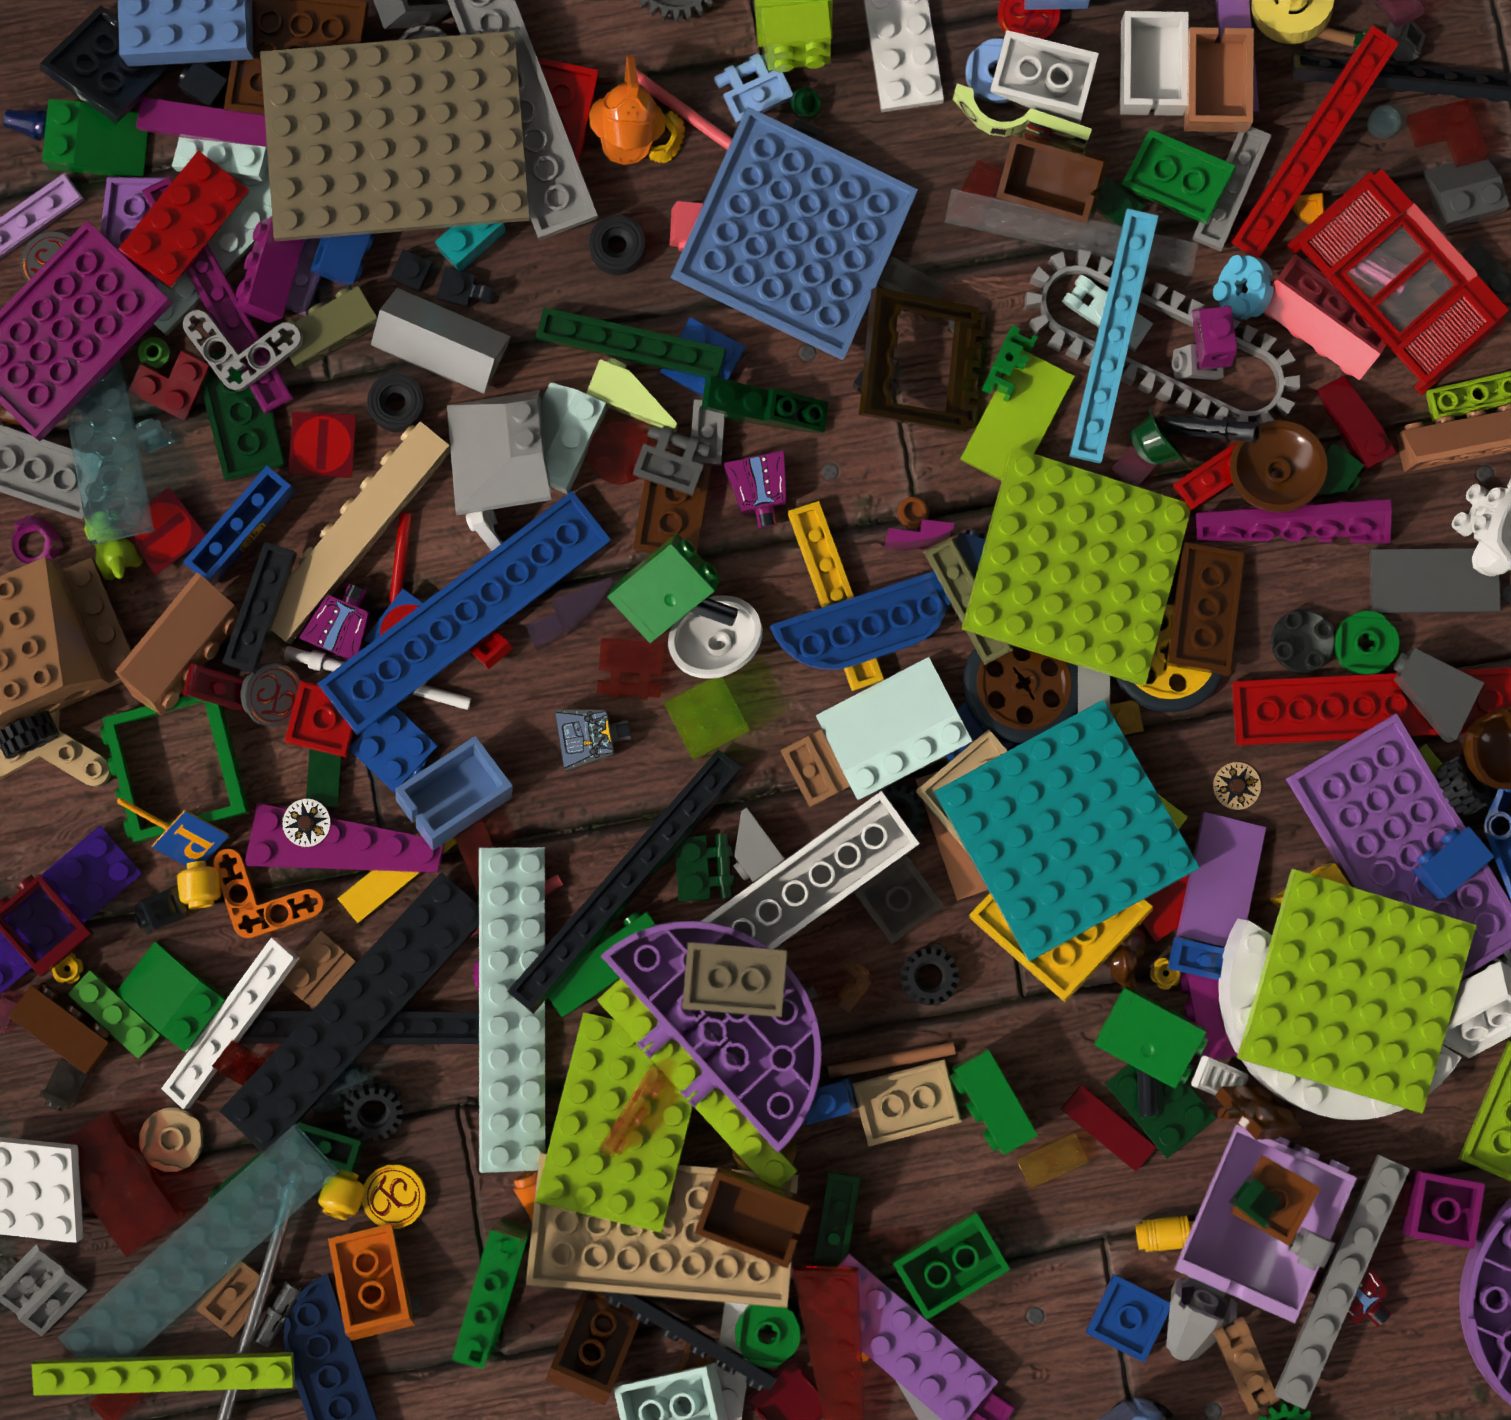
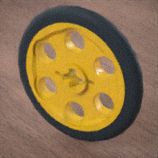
M1169 594L1164 612L1167 627L1159 632L1150 666L1155 672L1154 682L1141 686L1114 677L1124 693L1139 705L1154 711L1169 713L1185 711L1200 705L1215 692L1224 676L1166 666L1164 670L1165 654L1160 653V649H1165L1169 644L1175 594ZM1178 674L1185 678L1186 688L1183 691L1177 692L1170 687L1169 680L1172 675Z

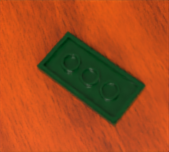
M226 352L214 354L211 357L219 360L225 356ZM211 368L203 384L202 393L224 481L227 483L258 475L266 465L272 470L287 467L274 411L264 414L250 387L243 391L232 390L223 384ZM233 369L231 371L233 377L230 379V382L242 383L241 371Z

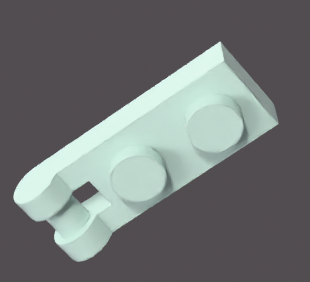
M1079 275L1074 283L1076 287L1071 293L1066 294L1062 302L1099 328L1107 292L1096 286L1089 278ZM1085 294L1094 298L1089 306L1081 301ZM1137 312L1128 348L1134 352L1153 325L1152 322Z

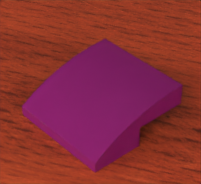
M922 519L918 532L888 528L884 549L909 550L940 543L950 537L954 523Z

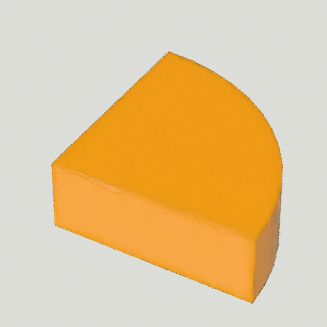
M1323 193L1300 195L1292 207L1296 215L1304 222L1311 224L1325 211Z

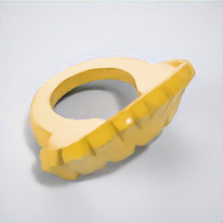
M673 111L664 114L666 117L665 125L671 132L669 142L666 145L651 146L648 152L649 158L658 163L671 161L677 155V151L680 150V144H682V139H684V122Z

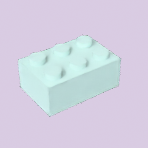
M716 1363L626 1382L613 1387L620 1420H728Z

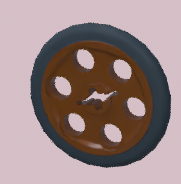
M975 648L970 654L964 670L963 688L965 699L975 719L984 729H989L995 737L1008 742L1022 744L1077 713V665L1033 651H1029L1030 657L1028 660L1019 661L1014 657L1012 650L993 660L998 661L1003 666V675L995 678L988 674L987 664L984 665ZM1044 660H1052L1057 664L1058 672L1056 675L1047 676L1042 672L1041 664ZM1017 676L1022 680L1028 679L1030 681V684L1027 686L1029 692H1026L1024 688L1020 690L1016 688V684L1019 682ZM1053 691L1058 694L1060 702L1057 707L1050 708L1044 704L1043 694L1045 692ZM998 692L1004 696L1005 705L1003 708L995 709L989 705L988 696L990 693ZM1026 707L1032 711L1033 720L1030 724H1022L1018 721L1016 712L1019 708Z

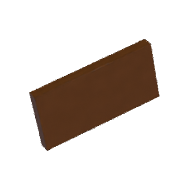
M1183 541L1180 550L1166 666L1229 676L1232 673L1246 552Z

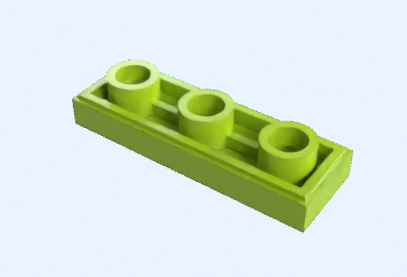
M1511 371L1427 390L1425 394L1432 422L1447 416H1454L1455 418L1473 411H1486L1511 404ZM1473 391H1478L1481 394L1480 400L1474 398Z

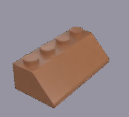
M1511 404L1498 407L1497 413L1487 415L1485 410H1478L1467 413L1466 419L1455 421L1454 416H1447L1436 419L1435 425L1424 427L1423 422L1405 425V430L1396 436L1403 472L1406 473L1511 452Z
M196 573L115 672L135 699L163 716L168 709H171L177 703L185 685L190 663L204 666L208 660L215 657L222 642L228 635L233 634L239 612L235 605L201 574Z

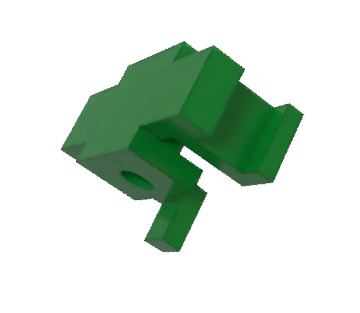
M1011 325L982 388V391L991 394L992 389L1005 394L1003 400L1008 402L1015 384L1002 379V373L1010 376L1014 367L1023 370L1029 356L1024 353L1023 357H1021L1022 349L1030 353L1038 337L1033 334L1030 340L1019 335L1018 333L1021 328ZM1012 355L1014 360L1008 361L1010 356Z

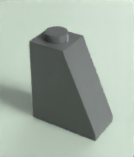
M1416 648L1411 649L1407 654L1402 652L1394 666V670L1398 671L1394 681L1444 741L1448 743L1455 741L1484 682Z

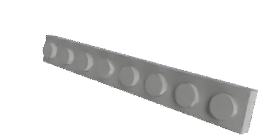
M1377 1154L1275 1388L1274 1396L1304 1410L1306 1409L1410 1170L1409 1168Z

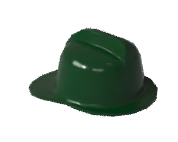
M1148 407L1150 416L1129 433V438L1138 455L1144 461L1156 465L1180 458L1193 470L1185 456L1164 433V429L1153 410Z

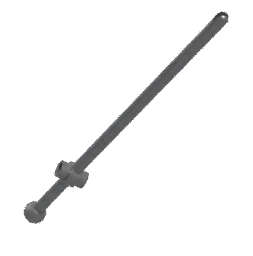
M299 1168L291 1171L236 1354H246L251 1351L303 1177V1173ZM225 1390L216 1420H230L239 1390Z

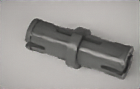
M285 1281L273 1305H268L265 1310L267 1315L258 1328L254 1341L266 1348H271L273 1341L295 1305L297 1296L303 1291L300 1287Z

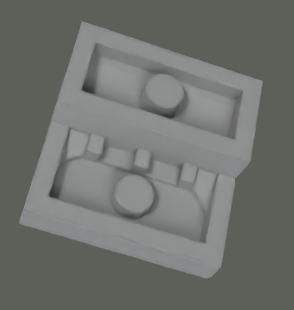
M36 1244L0 1280V1303L16 1313L20 1322L40 1336H43L88 1289L64 1265Z

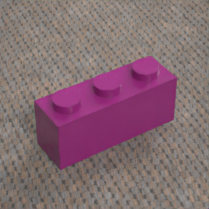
M272 216L259 222L254 229V247L248 254L244 264V268L247 269L246 275L236 291V298H238L236 310L268 323L283 317L305 240L276 242L273 235Z
M1184 972L1180 973L1181 992H1187L1189 1004L1184 1005L1185 1017L1206 1028L1204 1036L1208 1038V1042L1201 1055H1198L1199 1061L1203 1055L1214 1060L1237 1056L1238 1053L1234 1051L1221 1016L1219 980Z

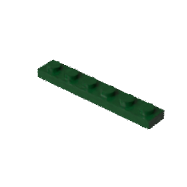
M546 307L543 308L536 333V338L539 341L701 378L709 376L720 378L727 353L726 348Z

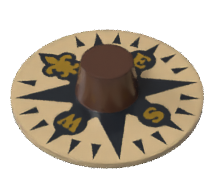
M1241 762L1226 764L1217 772L1213 782V790L1216 798L1222 805L1230 809L1241 810L1250 807L1258 799L1261 792V781L1258 773L1251 766Z

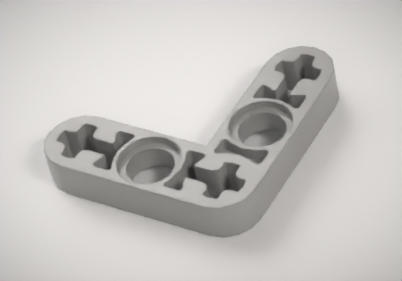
M193 310L183 320V329L223 384L235 391H243L296 352L303 342V334L297 326L291 323H281L239 354L213 318L207 313ZM195 318L206 320L203 328L208 334L212 335L214 331L216 332V335L207 338L203 345L200 341L206 339L204 335L197 330L192 331V328L195 326L193 322ZM284 330L289 333L294 331L295 334L292 336L294 343L292 345L283 343L277 347L282 351L280 355L268 344V341L271 339L273 343H279L283 339L281 333ZM215 342H222L226 347L225 356L219 360L213 359L209 352L211 345ZM260 348L268 349L271 354L270 361L264 366H259L254 361V354ZM247 358L249 365L257 372L252 374L250 370H247L241 375L242 383L230 382V379L233 377L231 371L233 369L242 371L246 368L247 365L243 363V360Z

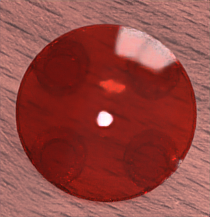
M623 421L610 422L600 427L594 433L588 446L589 463L596 475L602 480L616 485L628 484L640 478L634 476L633 471L643 443L649 445L646 433L635 425Z

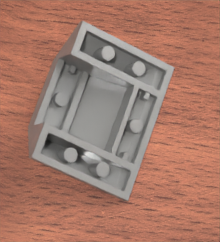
M540 390L447 405L457 515L552 500L549 471L544 459L541 420H544Z

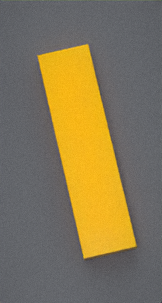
M454 837L445 843L443 855L458 843ZM371 871L342 894L338 900L353 919L360 923L421 872Z

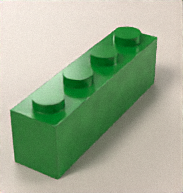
M637 911L622 921L626 927L615 934L611 929L597 940L599 945L590 952H587L548 998L562 1018L620 979L601 955L626 937L644 929L657 926L648 912L641 915Z

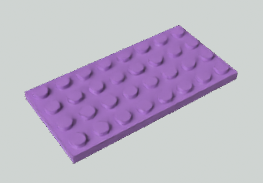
M1397 713L1286 778L1351 887L1476 925L1462 978L1511 949V902L1487 863L1447 898L1439 900L1432 896L1412 871L1419 864L1416 858L1430 847L1433 850L1438 848L1443 843L1440 838L1454 827L1459 830L1465 828L1455 809L1448 804V798H1444L1442 794L1444 791L1439 787L1438 781Z

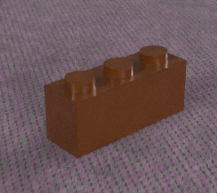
M43 984L42 987L40 985H31L8 1017L84 1074L92 1073L115 1043L109 1037L111 1032L98 1022L91 1024L84 1019L85 1012L72 1003L66 1005L57 999L60 994L49 985Z

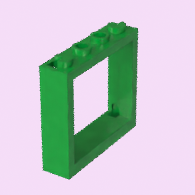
M189 696L179 697L175 706L168 709L165 713L205 703L231 805L196 816L213 824L250 814L251 811L224 707ZM147 706L102 718L104 726L100 727L104 745H109L112 756L108 758L109 769L112 776H117L120 787L116 789L117 799L123 798L137 806L117 726L159 715ZM125 808L127 819L123 821L128 838L132 837L133 842L142 843L157 839L165 832V829L160 826L143 829L140 815Z
M499 1219L490 1229L453 1353V1361L484 1369L493 1356L528 1240L530 1227Z

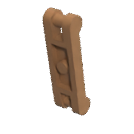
M1241 1316L1233 1320V1325L1225 1329L1220 1327L1213 1331L1243 1403L1249 1414L1252 1415L1259 1411V1407L1267 1403L1272 1405L1280 1401V1399L1273 1395L1275 1389L1256 1348L1250 1329ZM1262 1388L1261 1392L1252 1396V1392Z

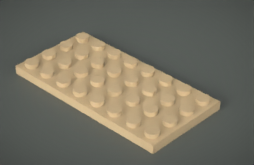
M543 1153L539 1155L535 1198L547 1155ZM679 1165L662 1233L534 1203L526 1285L788 1308L791 1263L788 1268L694 1234L718 1168ZM734 1170L761 1180L753 1171ZM793 1175L780 1188L797 1194L798 1175Z

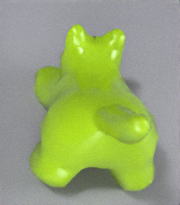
M116 511L110 512L109 516L103 513H96L84 527L86 536L97 550L96 565L102 577L106 580H113L115 576L118 579H122L125 568H138L143 562L141 554L134 544L126 539L124 532L118 524L123 521V518Z

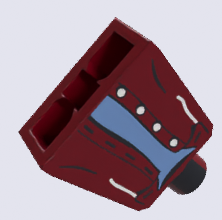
M1369 1264L1346 1317L1358 1324L1367 1316L1377 1327H1380L1391 1315V1312L1379 1302L1387 1294L1388 1290ZM1325 1273L1309 1289V1292L1316 1296Z

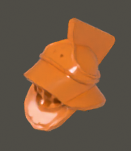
M627 55L624 83L617 85L604 98L596 101L589 113L591 129L598 137H601L604 154L610 161L622 165L639 163L648 155L652 142L658 140L665 131L666 117L661 108L657 106L648 91L639 85L634 55Z

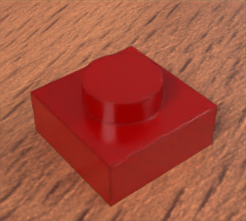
M495 630L469 651L489 670L512 650V647Z

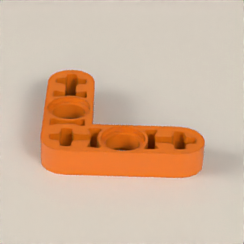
M223 849L215 856L214 868L219 872L223 897L234 930L240 937L255 938L315 918L325 908L323 895L313 889L302 890L259 905L247 866L244 865L245 859L242 854L237 850ZM226 855L237 859V864L233 865L235 875L242 873L243 879L232 880L226 884L225 878H232L230 870L221 866V863L226 861ZM238 884L245 886L248 891V896L242 903L233 901L230 894L231 889ZM308 894L313 899L317 898L318 904L314 905L312 913L309 909L298 910L297 913L300 917L295 919L294 908L289 902L291 899H294V904L298 905L306 901L305 896ZM279 904L284 905L288 910V917L282 923H276L271 918L272 908ZM264 909V918L269 928L264 929V923L254 925L252 933L248 929L241 928V924L245 922L246 915L250 919H257L262 917L259 910Z

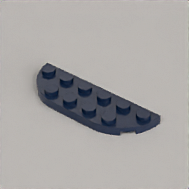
M330 1273L314 1280L297 1296V1301L286 1318L284 1327L285 1352H293L295 1383L307 1419L379 1420L353 1341L345 1334L340 1303Z

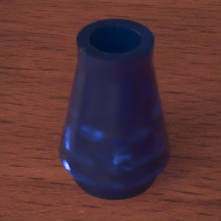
M8 109L4 114L3 123L5 128L13 129L34 140L41 141L45 137L47 112L45 110Z

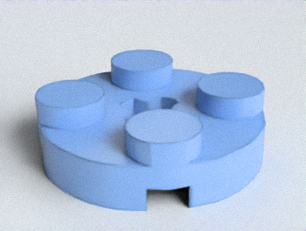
M990 39L983 42L981 46L973 50L967 60L965 70L967 84L973 89L975 97L988 103L1000 104L1010 101L990 92L993 75L988 72V69H993L994 64L998 63L1004 39Z

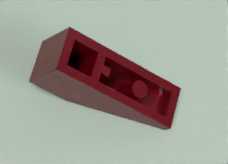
M1345 375L1316 390L1350 455L1364 464L1360 473L1369 470L1396 454L1381 424Z

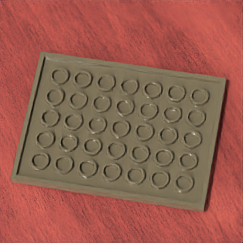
M514 31L260 52L273 235L276 242L530 221Z

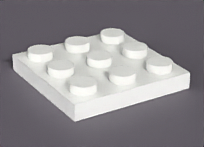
M0 1137V1234L74 1243L83 1239L78 1145Z

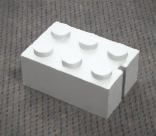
M1124 12L1121 21L1120 115H1148L1151 109H1155V115L1183 116L1188 106L1189 12Z

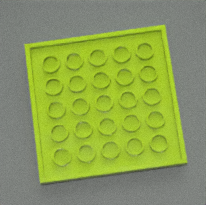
M1013 447L1009 452L961 629L1141 686L1145 685L1189 520L1190 508L1186 502Z
M1291 869L1237 1059L1423 1114L1476 925Z

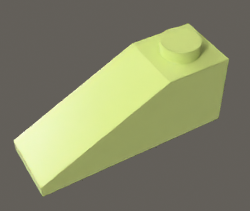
M609 358L608 362L599 360L586 394L605 402L607 408L661 428L665 425L673 428V432H677V422L629 370L625 369L626 364Z

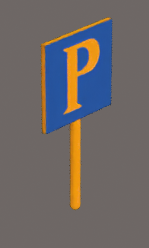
M123 798L117 799L118 804L165 829V832L153 843L152 848L186 867L187 863L207 861L229 837V834L187 810H184L169 825Z

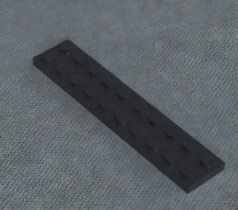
M441 872L219 1112L261 1152L268 1156L479 928V905Z

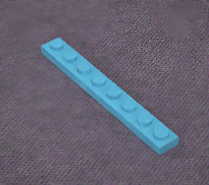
M1128 208L1125 212L1069 457L1099 464L1102 462L1158 215Z

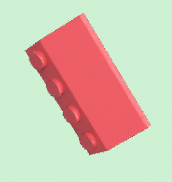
M1293 255L1271 285L1274 286L1273 296L1269 306L1263 313L1269 319L1276 320L1286 327L1294 337L1302 339L1314 347L1319 355L1327 357L1339 365L1344 373L1354 376L1360 381L1387 344L1322 272L1298 255Z

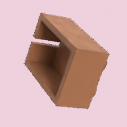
M1189 28L1188 106L1184 112V131L1248 132L1253 123L1254 28H1225L1220 37V43H1215L1219 34V28Z

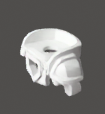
M1511 479L1507 485L1508 488L1496 487L1490 491L1479 484L1472 485L1466 493V499L1472 504L1469 513L1461 512L1452 521V528L1463 536H1469L1473 532L1474 539L1479 541L1472 556V564L1475 570L1486 576L1505 574L1511 570Z

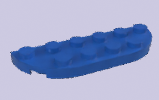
M933 571L772 624L770 629L782 649L800 663L821 670H840L909 648L925 640L940 626L951 602Z

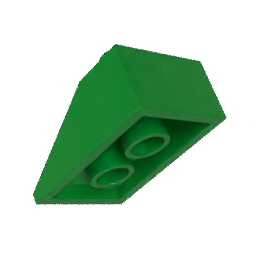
M48 99L42 162L51 171L144 178L149 132L139 131L136 128L139 113L128 112L115 124L85 102Z
M156 941L115 992L159 1033L184 1052L190 1050L228 998V996Z

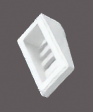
M1203 1055L1191 1086L1216 1095L1221 1086H1245L1248 1074Z

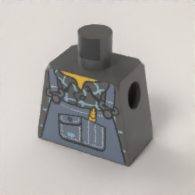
M554 710L563 766L566 772L615 756L613 742L631 739L628 720L610 723L607 710Z

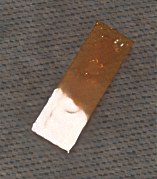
M653 1065L650 1066L599 1147L601 1153L613 1159L616 1153L621 1155L631 1140L627 1136L634 1125L637 1127L641 1125L648 1113L645 1106L651 1097L657 1099L666 1082L662 1081L664 1078L662 1070Z

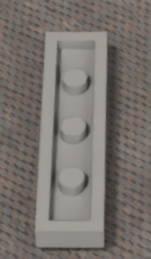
M1250 127L1248 132H1238L1226 159V162L1236 165V171L1208 225L1199 222L1192 238L1193 241L1220 252L1222 251L1270 141L1271 134L1254 127Z

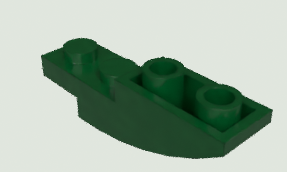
M709 376L705 378L701 409L724 414L725 418L742 422L822 434L825 433L829 402L775 388L766 390Z

